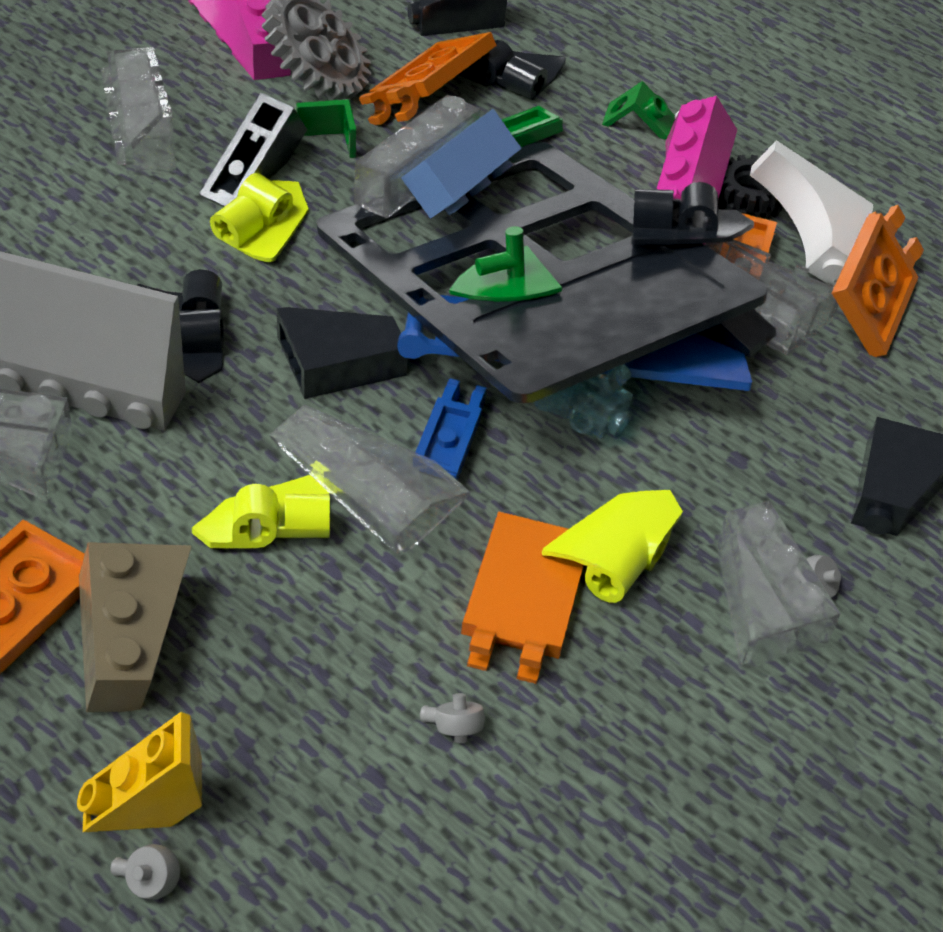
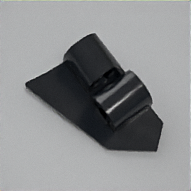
M495 40L496 47L459 73V75L485 87L495 83L534 100L557 77L565 65L566 58L564 56L516 52L504 41Z
M691 183L684 188L680 199H674V190L635 189L631 244L672 245L728 242L754 228V222L738 210H718V193L708 183Z
M193 270L186 274L183 279L182 293L169 292L137 284L140 287L178 296L184 375L200 383L222 371L224 323L221 310L222 281L220 277L209 270Z

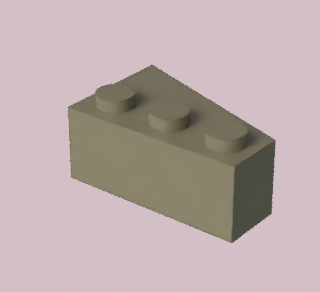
M88 542L79 574L86 712L141 710L154 674L192 547L191 545Z

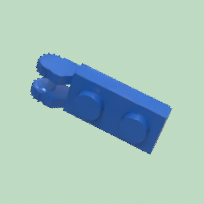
M449 379L442 397H438L420 439L412 459L410 475L456 486L481 420V412L487 396V387L477 385L472 392L470 403L467 405L456 402L461 390L460 381Z

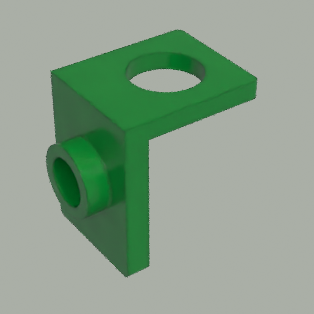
M643 81L609 103L602 125L609 127L634 111L659 138L667 139L673 126L675 115L670 111L665 100L661 96L656 95ZM623 103H625V104L623 105V107L617 111V109H618Z
M349 99L296 103V112L307 128L304 136L344 133L349 157L356 158V125Z

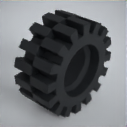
M744 154L738 155L737 161L730 157L719 195L718 208L720 210L724 208L726 210H738L740 213L770 220L771 216L777 217L779 212L782 211L783 206L774 195L750 176L751 167L757 161L758 155H751L750 159H746ZM745 187H752V188H755V189H757V190H750V189H747V188H745Z

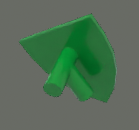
M513 226L505 231L506 251L475 259V264L457 278L449 293L472 300L494 302L521 301L562 292V287L528 246H524L523 229Z

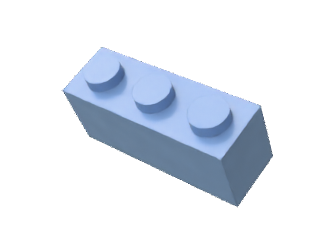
M492 109L402 176L401 179L430 219L444 209L448 215H451L469 201L465 196L467 192L473 197L491 183L487 177L489 174L495 179L513 166L509 158L522 148L496 111Z

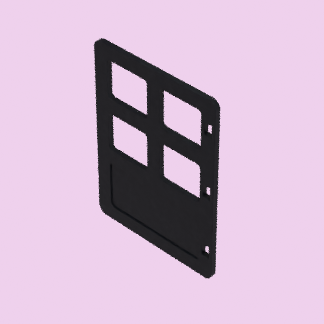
M537 142L521 147L522 149L509 158L513 166L495 179L490 174L487 177L493 182L534 168L569 191L507 214L494 213L484 204L466 193L465 196L469 201L451 214L453 218L467 227L466 229L397 254L388 253L360 229L422 207L408 187L327 214L317 220V231L322 239L508 399L516 403H532L760 307L767 301V286L703 243L672 245L631 244V236L568 261H562L527 237L526 234L591 210L602 212L633 233L634 199L548 143ZM516 226L523 229L524 246H528L561 285L562 292L521 301L494 302L468 299L454 304L446 301L418 278L417 275L486 249H495L500 253L505 252V231L509 227ZM355 241L361 244L355 248H352L349 245V243ZM424 297L429 302L420 305L415 300ZM498 359L505 366L497 370L490 362Z

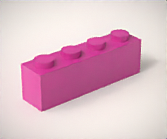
M188 0L191 5H195L199 10V15L206 23L209 22L215 29L218 38L230 47L233 56L253 80L291 75L289 68L282 69L280 67L283 62L282 58L271 54L275 49V45L266 42L264 39L269 33L261 26L266 21L262 17V13L266 10L265 6L271 0Z
M717 96L693 100L681 105L666 139V159L657 189L674 190V199H680L684 188L695 182L710 184L717 191L719 198L737 128Z

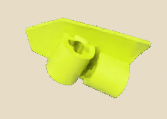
M253 173L241 185L238 196L210 218V226L214 235L223 242L253 259L273 262L289 242L307 215L309 208L299 182L270 181L259 173Z
M322 470L270 487L262 484L247 485L241 488L236 496L225 499L210 514L192 527V534L209 548H260L270 544L275 538H329L328 470Z
M650 490L618 494L545 546L542 550V555L569 559L586 565L585 582L588 589L599 599L609 603H616L623 599L644 569L648 571L653 569L662 556L669 541L671 531L681 518L683 511L671 490Z

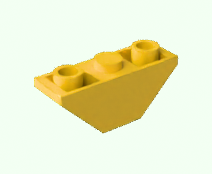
M183 712L178 713L83 784L77 798V808L83 812V832L172 827L202 806V756L191 716ZM91 815L97 816L94 820L91 821Z

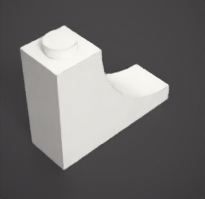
M776 140L752 165L750 176L773 194L792 218L804 245L806 254L805 270L831 287H834L866 217L873 211V204Z

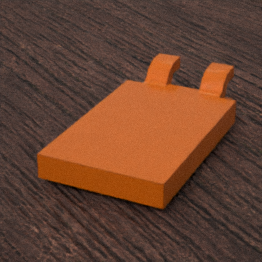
M487 32L437 42L369 90L370 93L360 96L359 100L362 105L373 103L375 106L374 115L368 118L369 123L381 125L386 122L391 114V105L395 103H402L401 110L395 114L397 122L410 120L417 113L420 97L430 96L497 46L492 33Z
M899 205L892 206L884 217L882 213L878 214L877 212L870 213L866 217L832 291L833 297L868 354L874 357L887 355L919 278L913 267L924 251L917 237L909 239L903 249L897 241L895 233L906 218Z
M498 511L462 622L461 634L472 637L469 651L471 652L467 662L468 667L487 671L494 645L498 643L522 649L519 661L520 667L516 679L537 684L544 655L559 659L584 565L569 559L543 556L542 550L566 532L568 528Z
M24 519L0 539V674L80 598L79 574L85 553Z

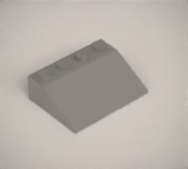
M0 251V390L12 395L23 393L38 397L53 406L64 404L80 408L95 417L110 416L128 421L131 425L140 429L152 427L165 431L186 393L178 296Z

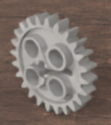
M271 0L265 6L266 10L262 13V17L266 21L261 26L269 33L264 38L265 41L275 45V49L271 54L282 58L283 62L280 67L282 69L289 68L293 72V81L300 78L303 81L305 91L312 87L319 99L326 94L329 101L336 100L337 98L338 100L348 98L351 100L369 83L367 78L371 75V72L367 67L371 64V61L363 56L368 50L357 42L362 37L359 34L352 33L350 30L353 25L352 22H344L341 19V10L336 12L331 10L329 0L324 4L320 0Z

